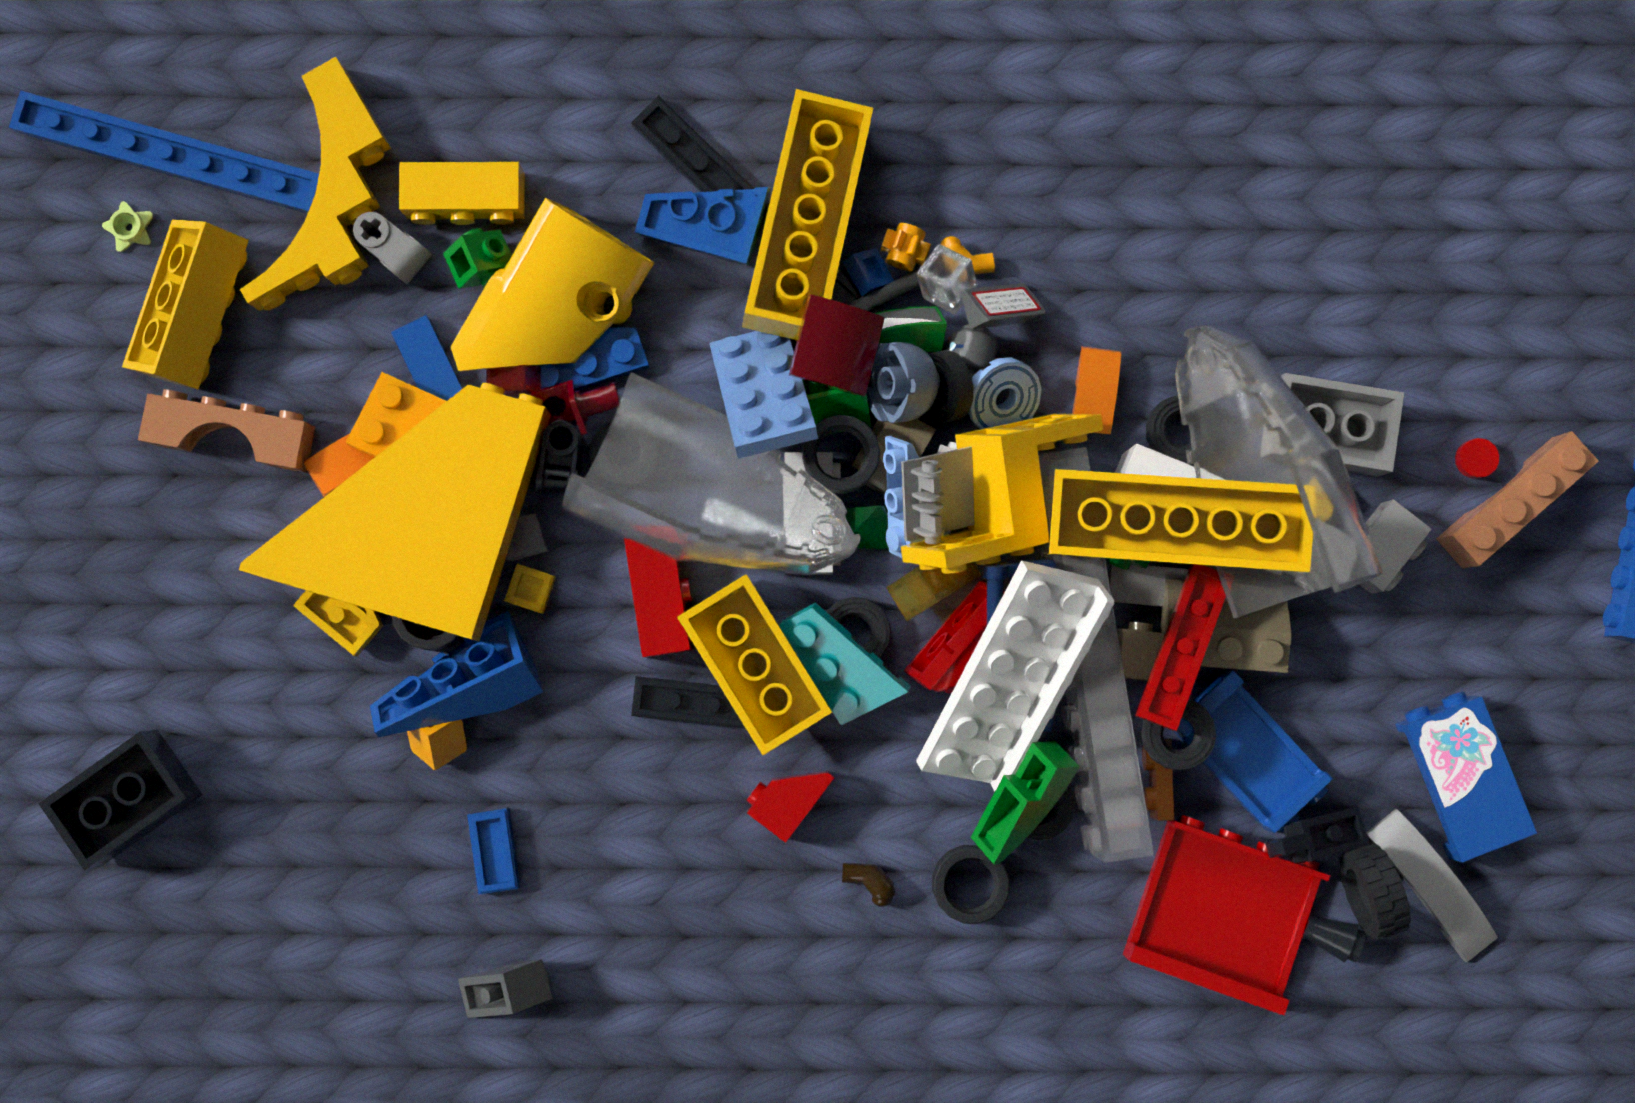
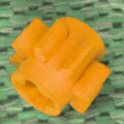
M899 223L896 231L887 229L881 245V251L888 253L885 262L904 271H913L915 263L924 266L931 246L930 243L924 242L926 232L907 223Z

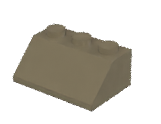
M1165 578L1164 604L1160 625V633H1164V636L1185 580ZM1231 583L1201 666L1288 673L1292 632L1286 588Z

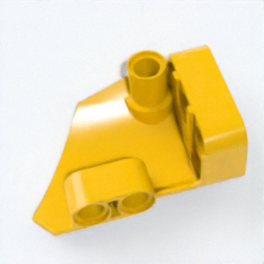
M545 198L506 267L496 271L489 279L451 345L458 371L575 363L612 324H621L630 317L632 312L631 300L637 294L654 262L572 209ZM612 295L614 298V308L606 315L604 302Z

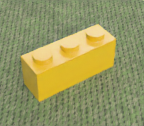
M400 162L399 210L407 219H411L412 223L419 225L435 224V219H451V223L459 225L473 224L474 219H490L491 223L501 225L512 224L514 219H525V172L519 162Z

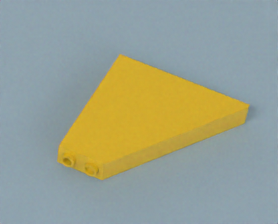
M482 383L480 388L472 385L465 386L243 560L239 570L479 642L540 452L543 433L551 417L550 412L542 406L543 401L527 394H520L519 398L516 399L504 395L505 390L489 383Z

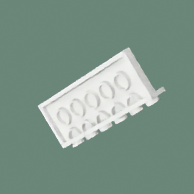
M1021 560L917 759L921 771L987 782L991 784L994 791L997 789L1003 775L1016 774L1032 742L1038 741L1048 721L1053 717L1058 703L1066 689L1071 685L1074 675L1085 655L1090 651L1092 642L1102 624L1110 615L1114 599L1099 579Z

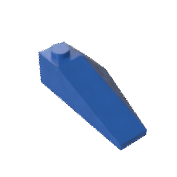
M509 611L485 622L479 642L462 637L465 641L447 656L442 651L431 660L434 662V665L419 677L408 676L371 704L370 710L374 732L378 738L507 710L542 693L543 689L536 666Z

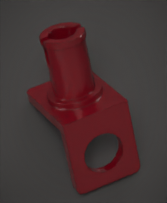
M569 380L530 394V396L541 399L543 403L551 396L562 398L566 403L565 410L559 415H551L548 425L556 420L567 422L576 420L581 435L588 434L586 421H589V416L622 407L614 382L581 394L579 390L576 391L573 380Z

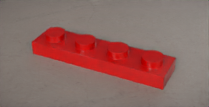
M1190 565L1138 706L1136 717L1172 731H1177L1233 576L1204 565Z

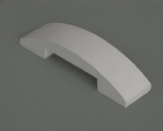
M1395 809L1366 832L1372 844H1378L1382 850H1385L1395 865V869L1441 926L1439 930L1463 961L1468 962L1498 938L1489 921L1457 876L1399 810Z

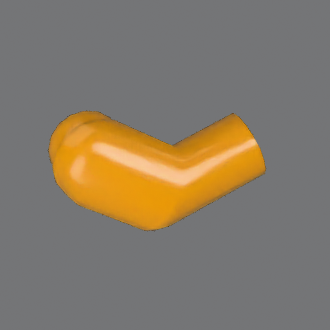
M949 236L942 240L940 244V257L957 275L969 276L995 272L993 253L972 255L957 237Z

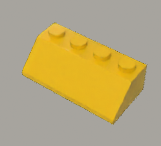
M171 221L122 365L123 368L199 390L200 384L209 373L210 363L208 360L212 348L217 344L222 334L221 321L225 310L234 299L235 289L233 286L237 274L242 270L247 260L246 247L249 242L248 239L207 222Z
M747 574L677 617L762 755H765L832 713L826 700Z

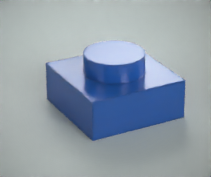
M876 248L852 254L843 261L850 274L852 283L857 287L861 296L867 295L894 281Z

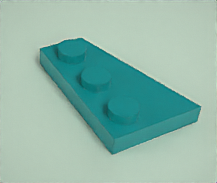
M817 603L787 617L779 624V627L840 725L909 692L911 685L903 678L895 677L883 666L884 662L873 652L869 654L852 639V634Z

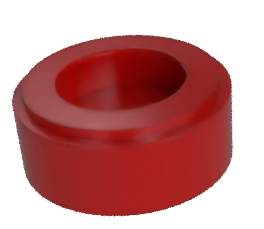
M1475 438L1459 446L1455 455V463L1458 470L1464 476L1478 479L1486 477L1496 470L1499 464V453L1496 446L1489 440Z

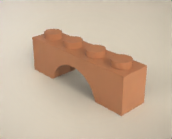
M163 389L162 396L147 393L138 441L153 446L191 452L198 441L208 433L222 428H236L251 443L256 462L271 467L307 472L304 461L310 457L315 426L303 421V414L280 410L279 417L266 415V408L241 403L240 410L227 408V401L202 396L201 403L187 400L188 394Z
M1572 431L1552 437L1523 462L1524 466L1521 471L1508 484L1488 500L1465 513L1436 539L1462 569L1480 566L1599 461Z

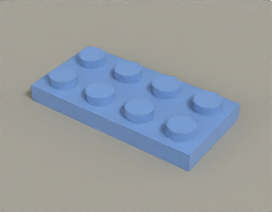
M754 331L709 343L738 459L818 439L802 379L789 376L794 356L789 338Z

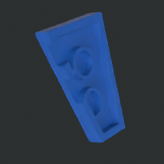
M756 187L747 190L722 189L713 192L694 193L688 191L645 194L635 233L749 266L771 189L769 187Z
M609 327L575 363L529 365L524 367L532 392L569 380H573L576 391L649 368L650 366L637 328ZM551 396L545 401L557 398V396Z

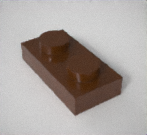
M1164 737L1167 745L1172 748V739ZM1143 747L1144 771H1149V787H1144L1143 791L1145 811H1150V817L1158 821L1174 820L1173 769L1164 768L1152 760Z

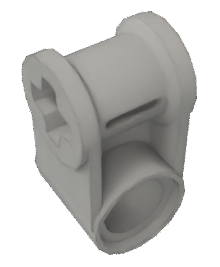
M377 212L363 213L354 223L353 232L357 241L378 258L383 266L407 285L432 256V253L405 231L402 232ZM374 228L380 231L382 235L376 239L369 234V231Z

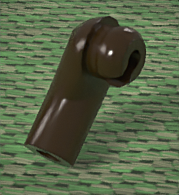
M843 863L842 883L864 884L872 895V902L879 907H886L892 903L896 892L895 886L880 866L876 864Z

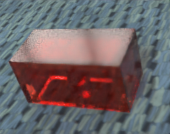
M519 365L486 369V383L503 388L505 390L504 395L541 392V367Z

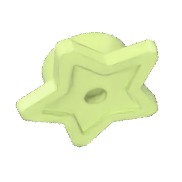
M123 201L120 203L119 210L111 216L110 220L104 222L102 227L115 236L116 250L123 252L133 243L149 245L151 243L146 228L152 220L153 214L150 211L134 212ZM128 224H132V229L130 231L126 229V226Z

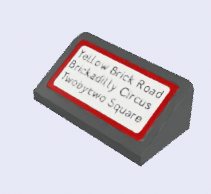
M1025 283L972 288L960 291L970 329L1027 323L1046 315L1044 307Z

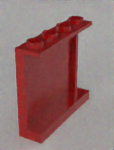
M1182 815L1180 822L1167 820L1123 955L1131 962L1285 1015L1289 999L1284 997L1283 993L1321 879L1329 881L1330 875L1318 871L1320 863L1315 861L1293 863L1292 861L1280 858V856L1269 858L1266 844L1258 841L1256 849L1241 844L1244 836L1220 828L1218 835L1204 831L1205 822Z

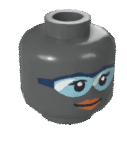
M969 324L949 336L946 350L957 353L965 361L972 378L980 369L984 370L990 366L989 362L997 359L998 342L991 335L989 329H970Z

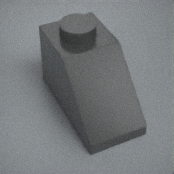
M542 959L520 961L458 978L467 1018L515 1014L552 999L549 975L544 968Z

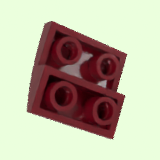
M813 294L808 295L789 376L865 397L885 317Z

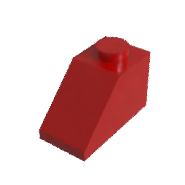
M829 771L778 777L772 778L767 786L760 781L746 800L752 805L747 814L786 843L832 782L834 775Z

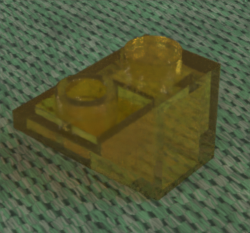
M974 562L967 563L965 571L948 574L942 573L941 568L920 570L918 566L887 586L886 589L905 619L909 621L980 576L981 573Z

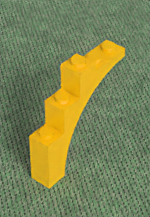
M337 57L302 75V79L314 103L320 129L321 166L316 194L304 224L287 250L263 274L240 289L247 303L259 311L263 309L271 310L285 302V296L296 290L304 291L312 288L320 281L319 277L322 275L335 286L339 283L345 285L357 280L362 275L361 271L369 267L347 226L350 224L354 225L356 219L363 213L373 212L380 208L358 167L361 165L369 166L380 161L384 157V152L390 150L391 147L347 70Z

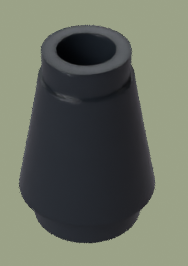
M1309 915L1302 938L1309 940L1344 963L1347 960L1356 963L1362 953L1367 934L1365 931L1358 929V924Z

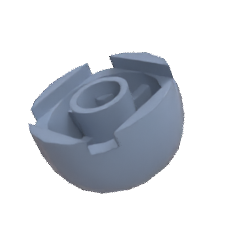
M892 342L878 344L871 372V387H868L866 392L867 401L872 413L882 422L901 423L918 419L932 407L940 385L939 374L932 358L926 351L911 343Z

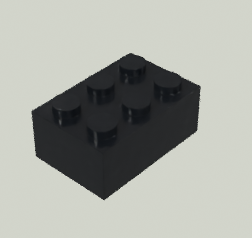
M158 730L138 732L38 804L85 871L104 866L203 794Z

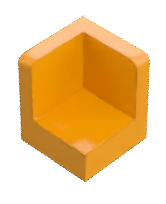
M462 719L407 731L411 751L435 771L467 750Z

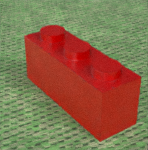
M672 531L624 538L642 657L647 658L693 650L692 640L677 618L687 611L685 602H692L689 578H681L679 563L686 562L683 540H676L675 533Z

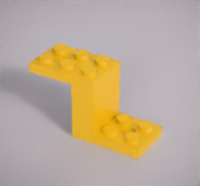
M1049 414L956 434L957 449L972 447L974 525L968 526V530L941 536V542L938 544H927L923 540L901 546L903 562L919 564L920 570L941 568L942 573H957L965 571L967 563L975 561L979 565L997 563L1001 561L1000 555L1010 553L1011 556L1028 555L1035 552L1034 546L1049 543L1038 451L1055 448L1054 442L1063 440L1064 444L1087 441V434L1103 430L1101 414Z

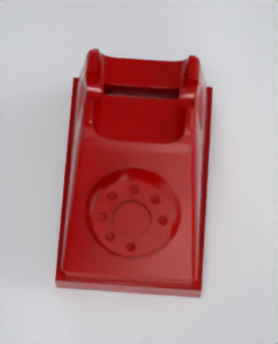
M979 581L904 669V672L914 681L935 692H953L987 627L986 582Z

